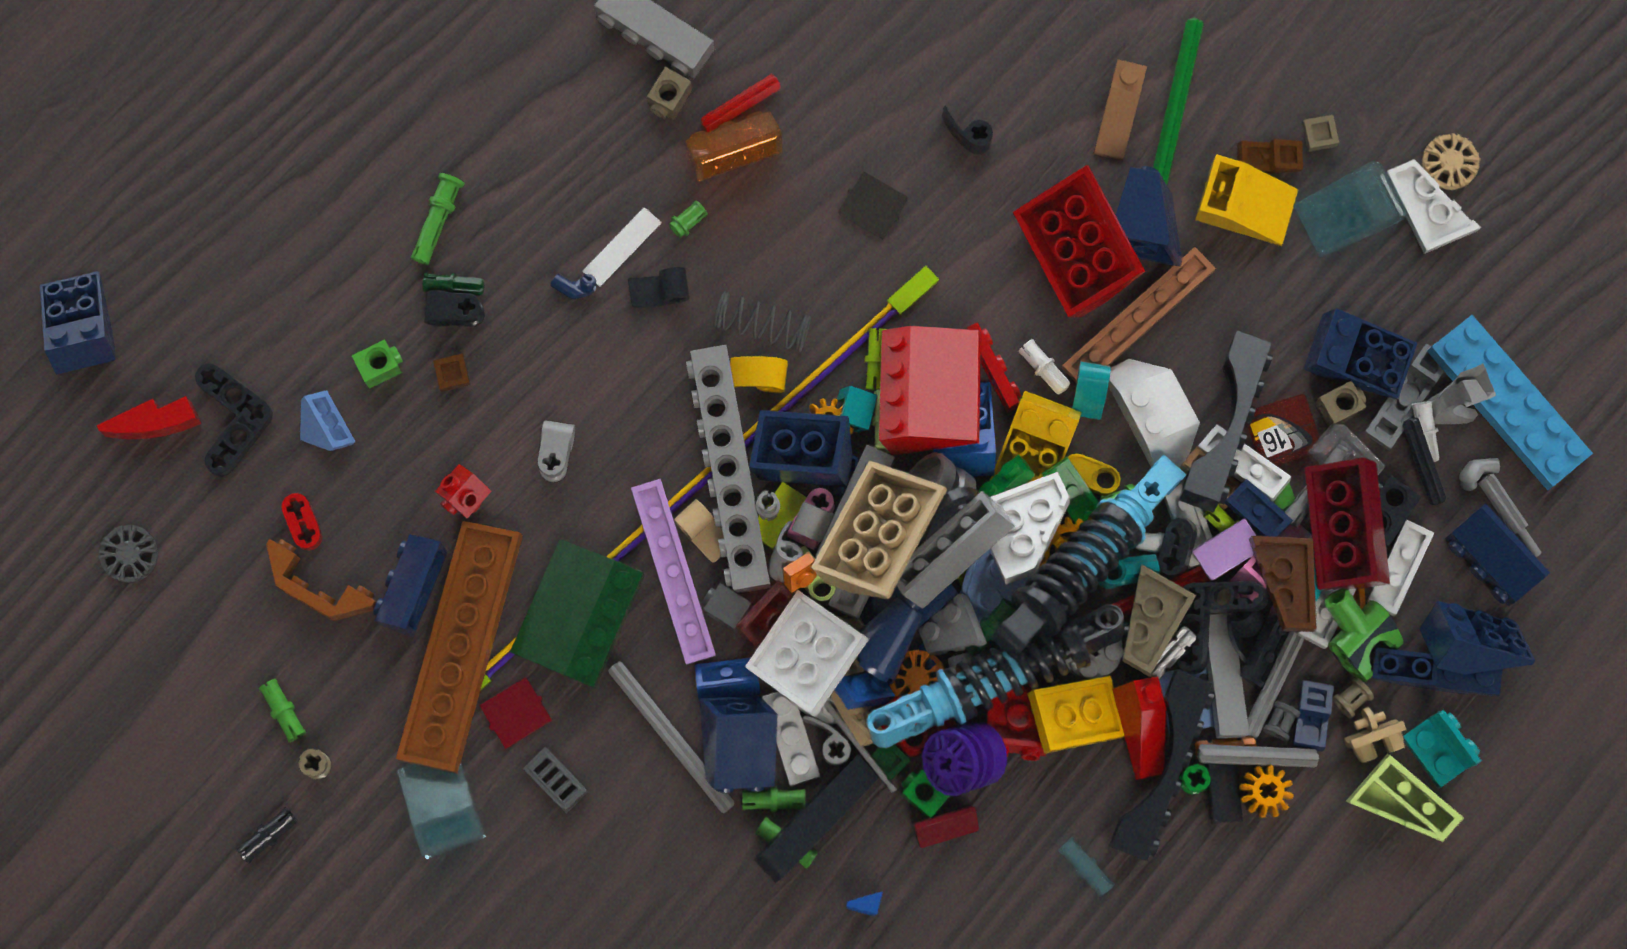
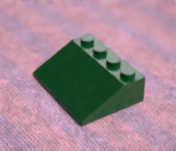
M560 539L510 653L596 689L645 577L644 573L616 560Z

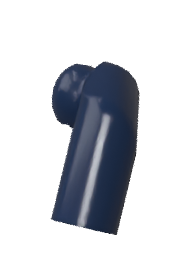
M558 273L550 286L570 299H579L594 293L597 282L596 278L591 274H584L579 280L571 282Z

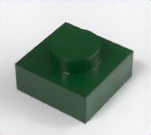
M895 744L887 748L879 747L871 755L887 776L889 782L911 761Z

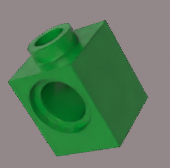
M924 770L918 775L913 771L901 785L905 788L901 796L928 819L932 818L950 797L933 787L928 781ZM922 784L928 785L933 792L932 798L928 801L919 800L915 795L917 786Z

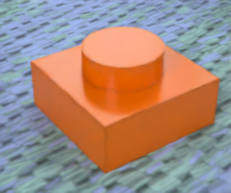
M809 552L783 568L784 585L791 593L799 588L809 586L817 577L816 573L811 569L815 559Z

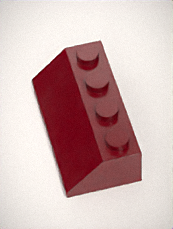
M1363 457L1305 467L1318 590L1361 589L1389 585L1390 578L1376 462Z

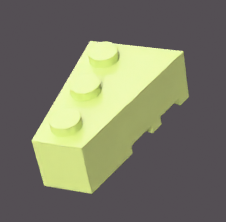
M1389 754L1384 756L1346 800L1348 803L1442 842L1463 819L1458 812Z

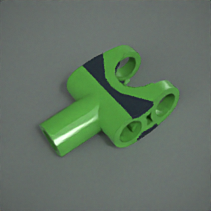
M1346 588L1333 591L1325 599V607L1341 629L1328 643V647L1338 662L1351 675L1363 682H1367L1373 676L1370 653L1374 645L1381 641L1387 648L1398 650L1403 645V638L1396 623L1387 610L1376 601L1370 600L1361 609Z

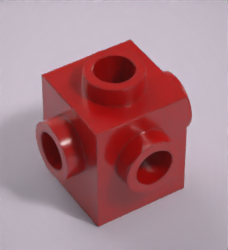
M460 464L444 477L441 485L435 490L443 499L440 503L443 508L453 516L458 512L467 519L480 508L481 503L492 492L480 479Z

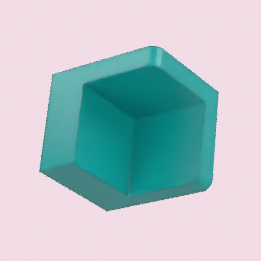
M848 386L839 389L837 400L843 403L840 416L849 417L850 425L854 426V432L867 431L870 427L878 395Z

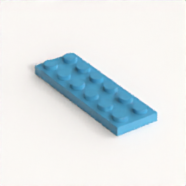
M1473 315L1427 350L1452 381L1461 372L1484 364L1496 396L1474 404V406L1547 490L1551 489L1593 454Z

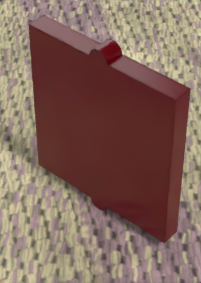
M526 677L479 705L491 724L489 729L496 732L505 749L552 722L551 717L542 704L543 698L540 695L537 696Z

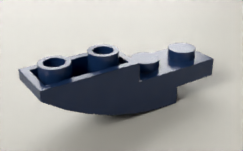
M1376 648L1373 679L1465 695L1472 693L1500 697L1503 669L1463 675L1437 668L1431 654Z

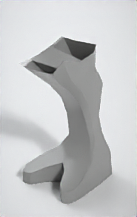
M1484 364L1461 372L1450 385L1427 401L1432 402L1435 424H1464L1474 421L1478 416L1476 410L1467 408L1468 406L1495 397L1496 393Z

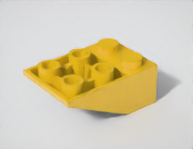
M1216 154L1210 167L1195 220L1282 246L1298 189L1247 163Z
M1024 391L996 463L994 476L1001 471L1005 463L1013 460L1019 454L1035 474L1027 483L1042 478L1043 472L1065 458L1082 412Z

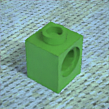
M385 339L352 355L369 389L402 373L398 364L403 362L396 346L394 345L389 348ZM385 357L387 358V363L383 368L375 369L372 367L376 358Z

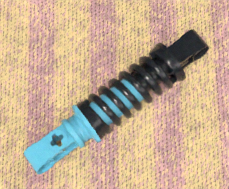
M1163 454L1131 491L1122 490L1116 495L1115 499H1102L1098 503L1097 508L1089 515L1087 521L1081 523L1077 531L1068 537L1067 542L1061 544L1057 552L1047 559L1046 564L1040 566L1036 574L1028 578L1025 586L1017 588L1011 594V602L1016 612L1011 617H1008L990 638L1010 657L1015 659L1037 632L1046 636H1055L1066 623V615H1072L1077 611V604L1084 603L1087 600L1088 593L1097 590L1098 582L1105 581L1108 578V571L1115 570L1118 567L1119 560H1124L1128 557L1129 549H1134L1145 541V527L1153 521L1152 510L1182 482L1187 474Z
M1107 604L1074 620L1070 615H1066V623L1055 636H1046L1037 632L1015 659L1010 657L1001 647L1000 651L991 647L987 649L985 658L979 654L972 656L970 665L961 661L955 667L937 670V682L935 684L920 686L919 691L904 695L895 702L875 709L869 714L867 725L872 742L878 747L887 748L910 736L918 735L934 725L937 727L942 726L945 720L947 721L953 717L962 725L967 720L977 716L976 706L983 704L985 710L989 711L993 708L991 699L998 697L1000 703L1004 704L1008 702L1006 692L1013 690L1015 696L1019 697L1024 693L1021 685L1028 683L1030 689H1037L1039 684L1034 674L1041 672L1047 683L1054 680L1050 669L1054 665H1056L1060 675H1067L1069 669L1065 660L1069 658L1072 659V662L1069 663L1072 671L1091 666L1090 654L1111 644L1118 643L1124 637L1125 627L1122 610L1116 605ZM1108 622H1114V623H1116L1114 626H1105V625H1104V624H1106V623H1108ZM882 725L889 726V728H887L886 730H877V728Z

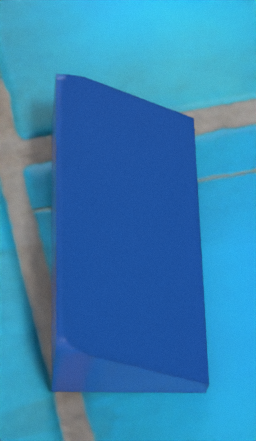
M751 657L695 664L699 701L703 698L760 695L758 676L745 667Z

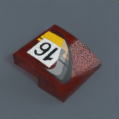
M1305 394L1256 408L1250 425L1247 424L1256 452L1276 466L1291 461H1299L1325 451Z

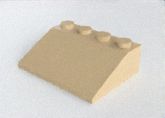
M869 460L811 569L825 583L850 593L889 599L947 488Z

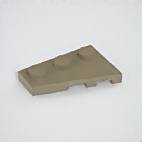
M1141 565L1122 661L1150 677L1196 595Z

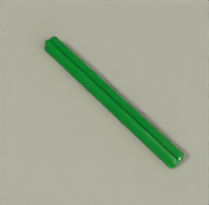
M1197 18L1186 21L1153 168L1158 170L1166 185H1168L1204 26L1203 21Z

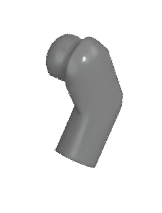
M1487 458L1469 461L1459 475L1461 488L1466 491H1472L1476 489L1477 481L1482 474L1499 473V459Z

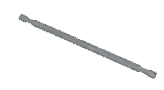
M827 700L824 707L880 779L886 783L890 792L893 793L896 790L895 786L889 782L887 776L867 750L860 746L846 723Z

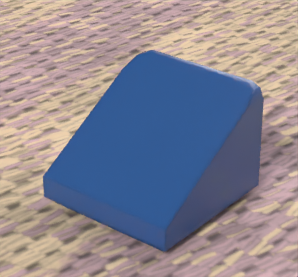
M883 892L847 901L846 908L847 910L875 916L877 915Z

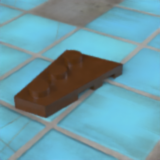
M1251 536L1249 541L1282 631L1314 632L1317 629L1313 538Z

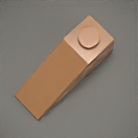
M1117 60L1094 154L1123 161L1147 66Z

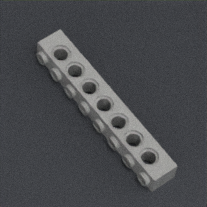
M727 345L690 351L692 360L686 361L689 379L695 378L697 390H691L694 408H701L702 419L697 420L699 437H706L708 449L702 450L705 468L711 467L713 475L712 479H707L710 497H717L718 508L713 509L715 526H722L724 538L718 539L721 557L727 556L729 564L728 569H723L726 587L733 586V591L737 594L771 588ZM708 375H716L720 378V381L715 387H707L703 384L704 378ZM714 404H721L725 407V412L719 417H713L708 413L709 408ZM721 433L727 434L731 438L730 442L723 447H719L713 442L714 438ZM725 463H731L736 467V471L733 475L726 477L719 473V468ZM729 493H738L742 497L741 502L736 506L726 505L724 499ZM737 522L747 526L745 534L739 537L733 536L730 533V527ZM742 552H747L753 557L752 562L745 567L735 563L736 556Z

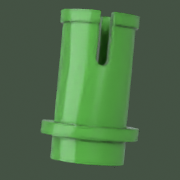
M694 201L679 216L671 218L672 222L669 223V227L679 238L683 235L688 236L689 230L704 217H707L708 213L698 201Z

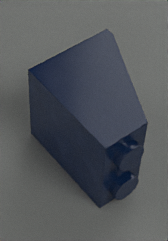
M1142 166L1141 169L1130 167L1116 212V217L1139 259L1181 267V249L1173 197L1169 188L1155 168L1149 166Z
M761 696L700 699L705 779L710 786L721 793H730L736 788L762 791L764 787L775 786L778 714Z

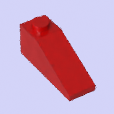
M1152 677L1136 680L1112 689L1136 780L1161 775L1164 770L1166 704L1159 678Z

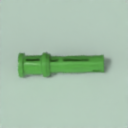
M439 173V184L434 196L429 198V205L431 207L410 257L412 260L424 265H429L448 213L451 214L455 210L454 201L459 189L463 188L465 184L462 180L449 174Z

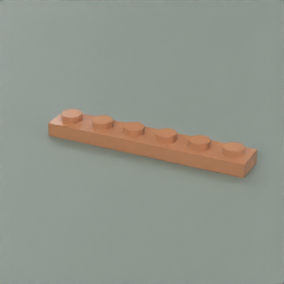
M1194 247L1182 258L1181 267L1173 266L1067 360L1061 368L1076 383L1081 361L1109 366L1209 277L1216 268Z

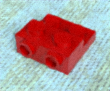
M1022 686L1024 693L1019 697L1015 696L1013 690L1006 692L1008 702L1004 704L1000 703L998 697L991 699L993 708L987 711L986 723L994 727L1002 737L1007 757L1009 753L1021 754V758L1027 761H1037L1040 759V756L1046 757L1047 753L1044 754L1028 693L1033 690L1030 687Z

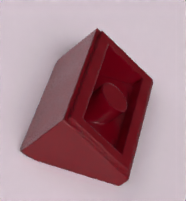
M972 805L916 822L913 828L920 848H925L977 832L979 824L975 806L973 807Z

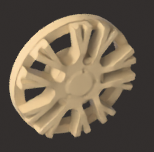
M1452 133L1451 135H1440L1429 143L1422 156V167L1440 185V188L1456 190L1465 187L1474 179L1479 169L1480 158L1471 141L1461 137L1459 134L1455 135ZM1443 141H1451L1452 147H1445ZM1457 142L1462 144L1459 151L1454 149ZM1437 145L1443 151V153L1441 154L1433 146ZM1467 148L1471 156H1463L1462 151ZM1428 155L1437 156L1438 161L1428 162ZM1464 161H1466V162H1473V165H1468V164H1463V163H1464ZM1436 166L1439 167L1438 171L1431 173L1430 169ZM1461 169L1471 173L1467 179L1461 174ZM1443 172L1448 175L1447 183L1437 179L1440 173ZM1453 174L1457 176L1458 183L1456 184L1454 183Z

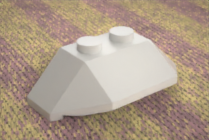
M1132 359L1111 367L1109 388L1150 466L1152 467L1164 454L1180 467L1190 454L1200 422L1172 369Z

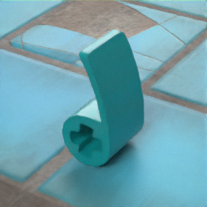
M1080 362L1076 392L1072 409L1082 412L1080 417L1101 419L1109 386L1111 366Z

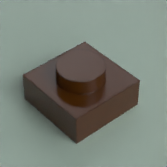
M463 353L433 360L441 392L471 385Z

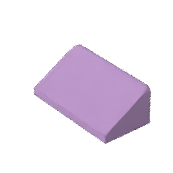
M1244 518L1197 546L1192 552L1206 576L1210 580H1214L1254 556L1249 538L1256 536V534Z

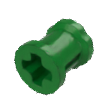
M1199 764L1187 767L1179 776V779L1182 780L1181 789L1191 795L1205 790L1211 781L1208 769ZM1196 772L1199 774L1198 780L1202 783H1198L1193 787L1190 785L1191 779L1188 775L1191 776Z

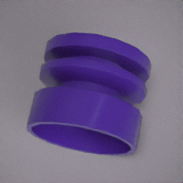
M969 722L931 735L925 743L922 754L923 769L928 781L937 791L949 796L961 795L974 789L989 786L1001 778L1007 764L1006 747L1002 737L994 727L985 722Z

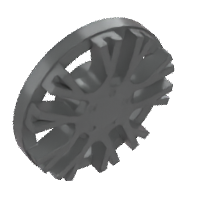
M135 525L119 526L103 538L104 540L101 542L99 559L104 571L113 579L124 583L137 582L147 577L155 568L158 560V546L153 536L145 529ZM125 531L129 533V541H125ZM135 533H142L144 536L139 542L135 543L133 540ZM116 535L120 537L118 545L111 542ZM149 541L151 543L150 546L143 549L139 547ZM107 547L116 548L115 553L107 552ZM143 553H152L150 563L141 559ZM116 557V561L108 567L106 558ZM139 562L145 568V570L142 573L135 566ZM121 563L122 567L120 568L118 574H114V571ZM127 567H133V577H125Z

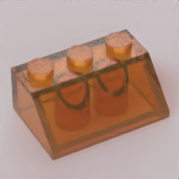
M762 111L751 113L746 117V120L737 123L728 121L719 125L717 130L708 133L706 131H699L692 134L688 140H685L686 151L698 182L783 153L782 133L770 111L766 113Z

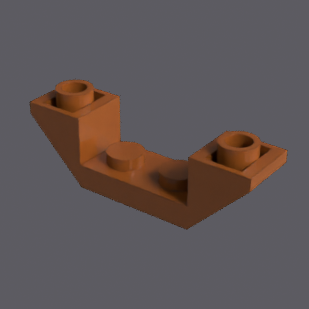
M269 539L266 543L275 585L284 593L332 621L374 611L377 603L373 600L375 594L360 585L357 589L348 585L336 606H334L333 604L336 600L322 591H319L317 595L307 590L309 584L294 575L290 580L289 577L301 560L294 553L297 548L282 539L278 543Z

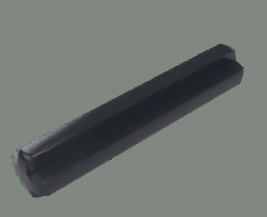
M1417 417L1403 421L1402 426L1429 503L1431 505L1441 504L1445 502L1446 495L1420 421Z

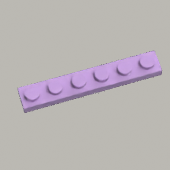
M661 479L632 487V494L685 664L688 665L714 657L716 654Z

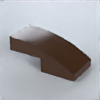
M1273 139L1271 142L1241 140L1237 143V160L1265 173L1300 172L1303 170L1302 141Z

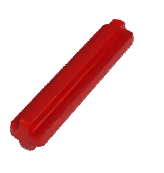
M770 74L701 117L700 121L703 128L708 133L716 130L780 89L779 81L773 74Z

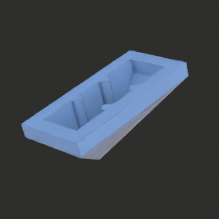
M327 390L306 395L301 399L300 440L332 451L353 445L355 440Z

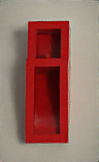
M184 396L161 408L152 398L96 426L105 437L148 439L182 432L202 423L192 402Z

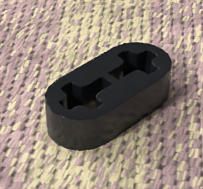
M1176 518L1166 528L1158 562L1160 570L1167 575H1181L1189 566L1197 537L1196 525L1191 520ZM1185 524L1184 529L1188 531V536L1181 537L1180 543L1177 545L1179 534L1175 533L1176 527L1181 528ZM1176 549H1178L1176 559L1180 561V565L1174 566L1171 570V564L1167 563L1168 557H1174Z

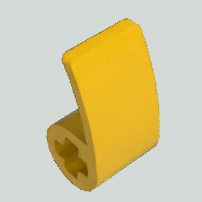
M763 356L731 358L730 366L734 387H756L761 391L769 393L785 392L787 360Z

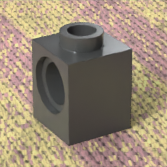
M721 583L716 590L711 587L702 601L706 605L703 609L704 614L734 633L737 632L752 608L751 602Z

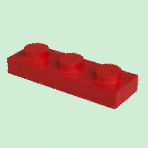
M978 322L968 326L967 330H979L981 333L980 364L1006 413L1017 409L1021 393L1014 381L1009 382L1004 372L1007 371V367L1000 355L995 356L990 347L993 345V341L986 328L981 330Z

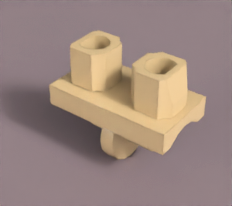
M1366 707L1361 710L1363 719L1355 721L1354 726L1356 730L1365 727L1367 730L1343 738L1346 747L1353 749L1359 762L1365 763L1378 757L1372 743L1382 739L1386 752L1389 753L1404 748V739L1401 731L1406 730L1403 721L1398 722L1397 719L1378 725L1377 723L1386 720L1384 712L1381 711L1373 714L1372 710Z

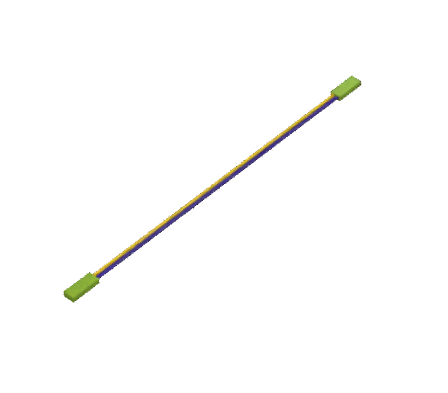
M927 266L922 268L887 300V306L770 411L787 412L869 339V328H876L878 331L894 315L899 314L901 316L939 282L936 275ZM758 422L743 434L745 449L755 439ZM729 463L723 464V465L719 468V472H720L725 466H727ZM711 467L705 468L668 501L671 514L708 483L707 479L713 478ZM641 525L606 557L618 562L646 538L643 526ZM515 639L488 662L486 669L488 672L484 676L481 690L491 682L490 678L515 655L510 653Z

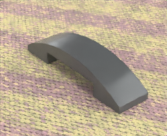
M1427 343L1411 363L1399 399L1388 397L1364 432L1366 436L1388 451L1391 450L1404 431L1403 421L1413 417L1412 404L1423 402L1444 372L1427 352L1431 347Z

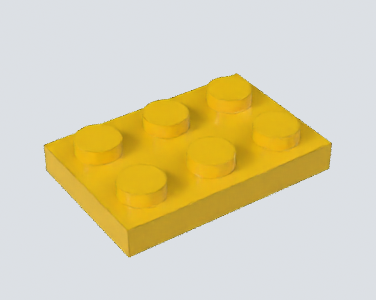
M1111 676L1037 689L1028 693L1044 754L1125 737L1112 691L1114 686Z

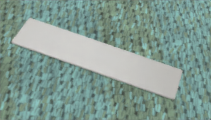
M643 208L583 272L593 275L596 278V284L601 286L649 237L661 222L646 208Z

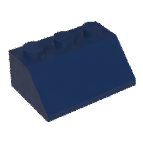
M760 410L749 468L759 480L847 487L852 462L848 416Z
M1486 503L1445 538L1449 542L1448 547L1453 554L1459 558L1463 557L1470 564L1469 569L1478 580H1484L1492 588L1490 590L1491 594L1502 604L1506 603L1508 606L1514 604L1550 574L1548 569Z
M411 534L407 542L404 540L401 542L397 552V558H399L395 570L391 569L386 578L385 586L388 589L384 599L379 598L374 608L373 615L376 616L375 621L380 626L414 638L448 553L441 542Z

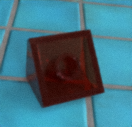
M777 581L736 625V632L757 650L793 595L780 581Z

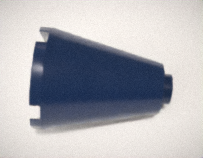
M898 596L864 625L858 632L869 640L856 658L860 662L858 665L885 683L888 681L889 684H892L897 677L923 614L919 611L921 607L906 597L902 599Z

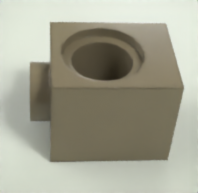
M665 67L647 96L651 112L660 118L665 119L667 116L675 120L692 92L691 81ZM667 91L676 94L675 98L670 101H665L660 97Z
M1350 381L1319 397L1314 404L1330 430L1361 414L1366 408V397L1361 388L1355 387L1353 382ZM1336 399H1346L1350 404V409H1340L1336 404Z

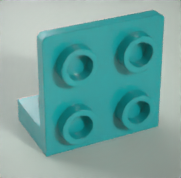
M1444 710L1430 716L1403 736L1404 743L1437 788H1441L1464 770L1481 762V759L1478 757L1480 754L1478 747L1471 739L1468 738L1466 740L1458 730L1461 728L1458 720L1451 713L1447 714Z

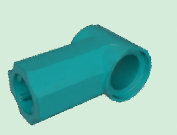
M1156 554L1127 557L1124 560H1119L1118 567L1116 568L1118 579L1110 580L1107 578L1103 582H1098V584L1105 589L1137 584L1141 565L1159 574L1160 568Z

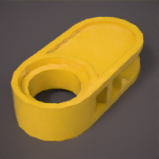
M1076 453L1068 456L1092 493L1106 496L1116 492L1121 481L1120 473L1117 469L1083 454ZM1109 473L1114 478V485L1108 489L1100 487L1097 483L1098 475Z

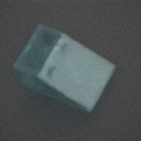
M1375 161L1369 162L1294 204L1320 258L1376 234L1408 217L1382 164Z
M460 763L458 774L415 764L397 770L412 827L423 857L428 859L486 838L462 763Z

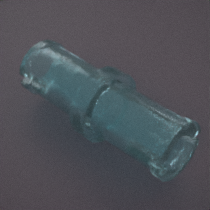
M1073 837L1058 849L1059 853L1076 869L1075 874L1078 878L1083 877L1098 894L1099 898L1115 885L1096 865L1098 861L1094 857L1090 858Z

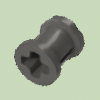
M1275 701L1273 705L1275 710L1268 725H1264L1262 730L1277 739L1288 741L1290 738L1288 735L1295 718H1299L1301 712L1288 704Z

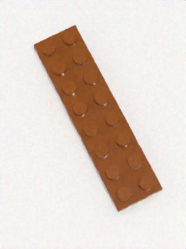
M462 521L397 752V760L458 774L523 535L520 532Z

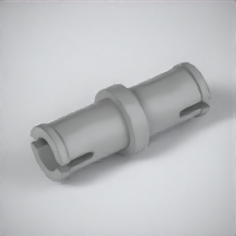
M764 491L756 501L757 513L763 520L765 518L768 521L774 520L780 511V502L774 492L769 494L768 491Z

